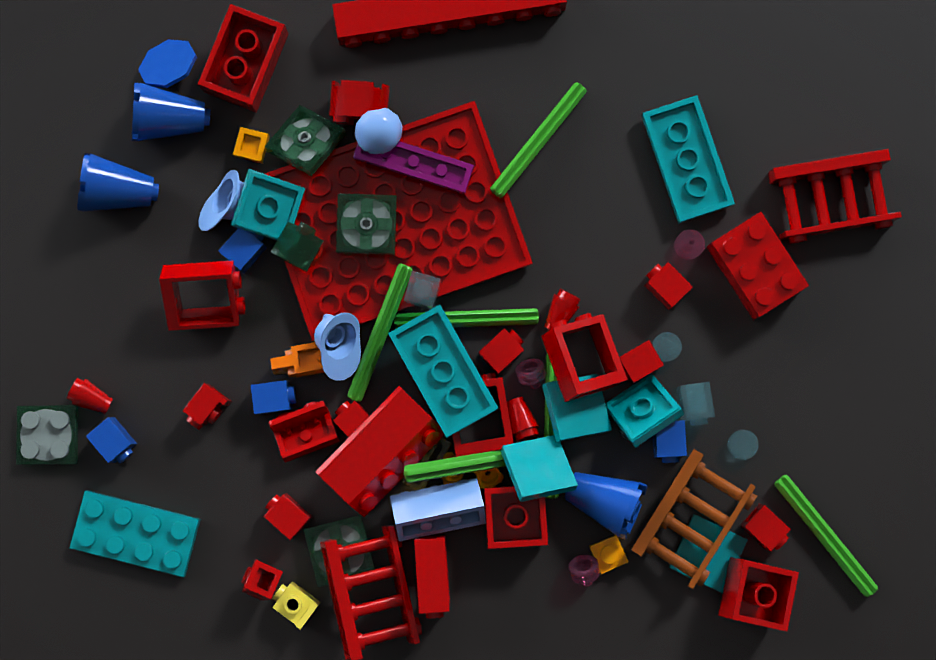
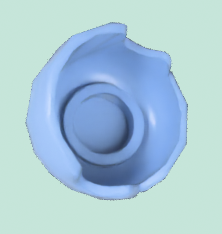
M387 108L370 110L357 121L355 138L358 145L364 151H368L370 154H384L391 151L402 137L403 126L398 115Z

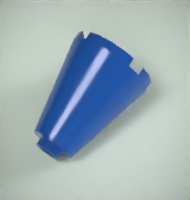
M134 83L132 141H144L202 132L204 126L210 125V108H205V102L143 83Z
M85 153L80 176L77 210L84 212L151 206V200L157 201L159 184L154 183V177L94 154Z
M575 472L574 477L578 486L574 491L565 492V500L617 537L626 540L627 533L630 534L642 507L639 499L641 495H646L647 485L641 482Z

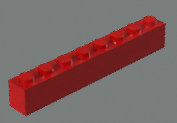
M355 0L332 4L339 44L345 45L347 48L361 46L362 42L372 40L374 43H385L390 41L391 37L402 36L403 39L418 37L419 33L423 32L442 34L447 32L449 28L459 27L460 30H469L475 28L476 24L481 23L494 26L504 23V20L516 18V21H526L532 19L533 15L544 14L546 17L557 16L566 9L567 0Z

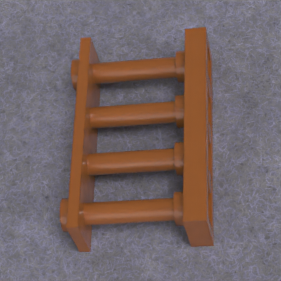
M695 449L689 455L631 549L641 557L645 553L649 555L653 553L692 578L688 584L692 589L695 588L696 584L700 587L703 586L711 573L706 568L742 509L744 508L749 511L757 498V495L753 493L756 486L750 484L746 492L705 468L706 464L702 462L704 455ZM699 477L737 500L739 503L730 517L691 494V489L686 487L691 478L698 479ZM678 502L682 505L684 502L724 527L716 541L709 540L674 518L675 514L671 511L675 504ZM661 527L665 530L667 528L673 530L708 552L699 568L658 543L659 539L656 538V535Z

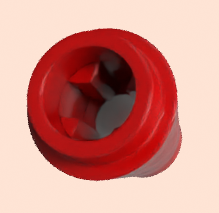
M560 289L553 296L544 327L550 330L549 326L561 320H566L568 323L580 308L578 304L581 299Z
M78 377L66 397L72 401V405L106 414L113 401L112 398L108 397L106 393L85 378L83 381Z
M523 397L509 400L507 406L512 435L516 438L517 442L527 441L539 436L538 428L540 426L526 402H524Z

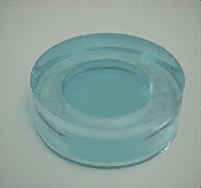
M670 332L657 335L652 342L654 349L663 362L676 359L682 350L680 339Z
M748 430L735 431L730 435L727 443L729 452L738 459L751 458L756 454L759 445L757 437Z

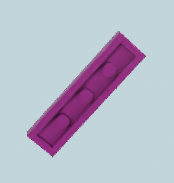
M400 141L391 151L384 154H370L357 144L353 156L355 160L464 195L474 168L472 164Z

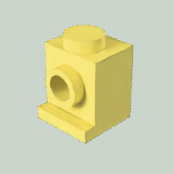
M291 582L288 587L282 584L272 598L276 601L272 608L294 623L300 630L321 603L294 582ZM290 599L297 600L298 608L296 610L289 608L288 601Z

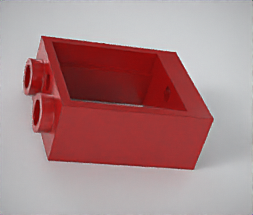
M234 260L163 265L159 282L168 331L239 326L241 315H244L246 312L244 297H239L238 289L242 287L240 271H235ZM226 279L230 306L183 309L178 282Z
M586 313L574 319L575 322L568 324L566 320L555 322L549 326L550 330L541 336L565 402L614 388L628 380L603 314L592 317L591 313ZM589 329L605 374L580 382L563 336Z
M495 373L480 376L487 388L496 386L505 437L461 444L458 431L452 435L456 457L500 450L503 445L514 443L503 378H496Z
M446 535L415 538L419 614L426 613V618L444 617L445 612H450Z

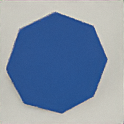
M168 39L148 50L138 70L146 85L168 88L188 77L197 56L189 41Z

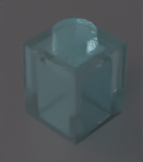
M412 271L404 297L405 303L430 310L434 308L442 283L441 278Z
M710 382L676 387L679 406L684 412L681 420L690 421V426L708 424L707 418L715 417Z

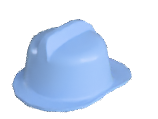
M230 170L225 175L220 185L205 202L198 220L199 228L202 231L214 228L221 219H233L244 182L239 180L236 170Z
M348 312L340 313L336 316L331 314L323 315V320L317 325L314 333L315 344L321 352L323 371L329 378L335 381L345 380L352 376L360 363L359 321L355 315Z

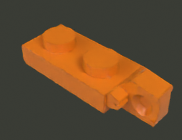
M315 342L291 346L290 350L285 351V356L270 358L274 375L288 373L289 377H302L324 373L321 363V352Z

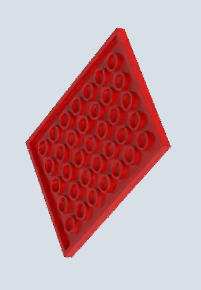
M475 101L403 125L402 137L399 140L400 142L474 165L465 195L355 160L353 156L358 144L357 142L328 151L319 160V165L313 170H306L302 164L293 163L265 173L266 175L305 188L288 244L278 242L312 341H314L315 329L323 320V315L325 314L336 316L340 313L348 312L356 316L359 325L376 320L398 264L410 266L413 272L397 312L533 265L508 192L502 198H499L490 190V187L501 173ZM361 199H373L378 202L387 203L390 206L393 227L390 235V244L387 248L360 250L348 248L344 244L341 219L347 203Z

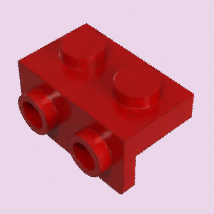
M324 401L307 403L302 409L281 413L275 419L269 421L270 428L274 432L285 463L340 442L331 413Z

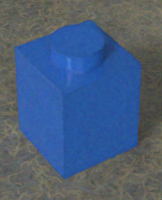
M238 228L218 251L229 261L234 260V265L245 273L267 247L262 243L265 237Z
M284 380L251 385L255 415L292 411V404L297 402L295 387L290 386L289 381Z
M115 417L106 418L86 435L88 440L108 463H116L117 461L120 464L123 463L134 453L131 449L137 445L135 440Z
M685 420L674 421L653 435L654 457H661L662 463L680 462L679 456H687Z

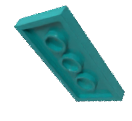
M698 95L642 113L641 116L678 224L735 205Z
M440 304L388 333L446 438L499 409Z
M86 490L70 548L185 577L201 519Z

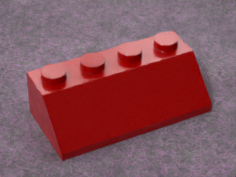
M398 386L315 472L349 506L365 517L404 477V466L418 463L445 434L440 425Z

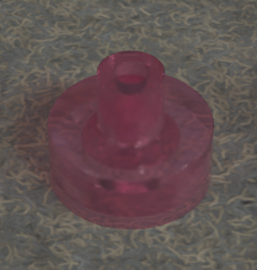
M691 229L681 232L674 243L676 253L686 260L697 258L705 247L703 236L698 231Z
M537 358L524 360L515 369L519 383L529 386L530 389L539 388L541 386L540 382L547 374L543 361Z
M591 555L577 556L569 563L571 579L576 583L590 586L599 577L598 561Z

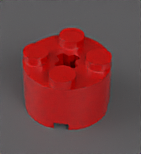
M341 80L340 86L337 81H332L329 117L333 118V122H336L338 125L354 126V120L358 121L367 111L382 108L388 109L390 86L382 84L380 89V87H374V82Z

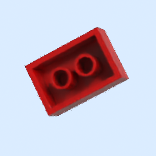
M230 4L199 79L198 86L204 93L257 113L289 35L285 24Z
M762 212L754 215L707 246L708 251L753 320L761 317L809 286Z

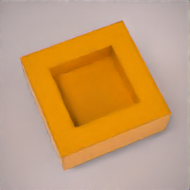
M240 127L233 152L234 157L263 164L270 137L269 134Z
M616 535L589 546L601 574L628 563V559Z

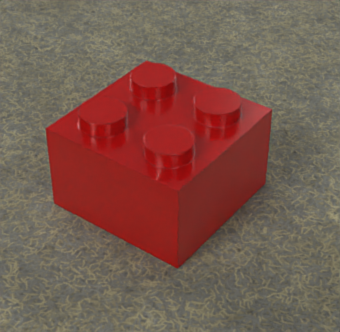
M514 486L484 488L488 549L548 545L545 497L520 502Z
M730 557L718 616L787 632L799 572Z

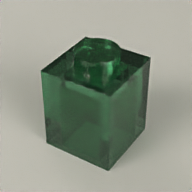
M287 222L271 253L292 266L307 272L323 240L314 235L316 230L303 222H300L299 226Z

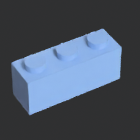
M477 478L459 480L458 482L440 486L434 485L425 489L405 491L390 496L399 541L486 524L484 503Z

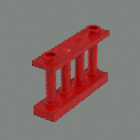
M889 149L775 167L768 172L770 184L779 183V187L783 188L790 230L784 231L779 235L780 241L789 239L790 244L807 241V236L871 225H875L876 229L892 227L893 222L900 219L902 215L901 212L888 214L880 170L883 169L882 166L891 160ZM864 169L865 173H868L876 216L859 218L851 177L854 174L853 170ZM836 173V177L840 178L847 221L831 223L823 180L825 175ZM807 178L808 182H811L819 225L802 228L794 185L797 184L796 180Z
M394 525L382 526L383 537L346 546L337 545V540L335 539L320 542L345 659L347 660L363 659L361 651L365 650V646L406 636L409 643H420L419 635L422 634V628L419 618L414 617L399 548L402 547V541L398 540L397 530L394 529ZM387 548L390 561L389 566L350 576L348 573L344 574L341 562H344L345 558ZM393 577L397 595L358 605L350 603L348 592L352 591V587ZM400 606L404 624L363 635L361 632L357 633L355 621L358 620V617Z

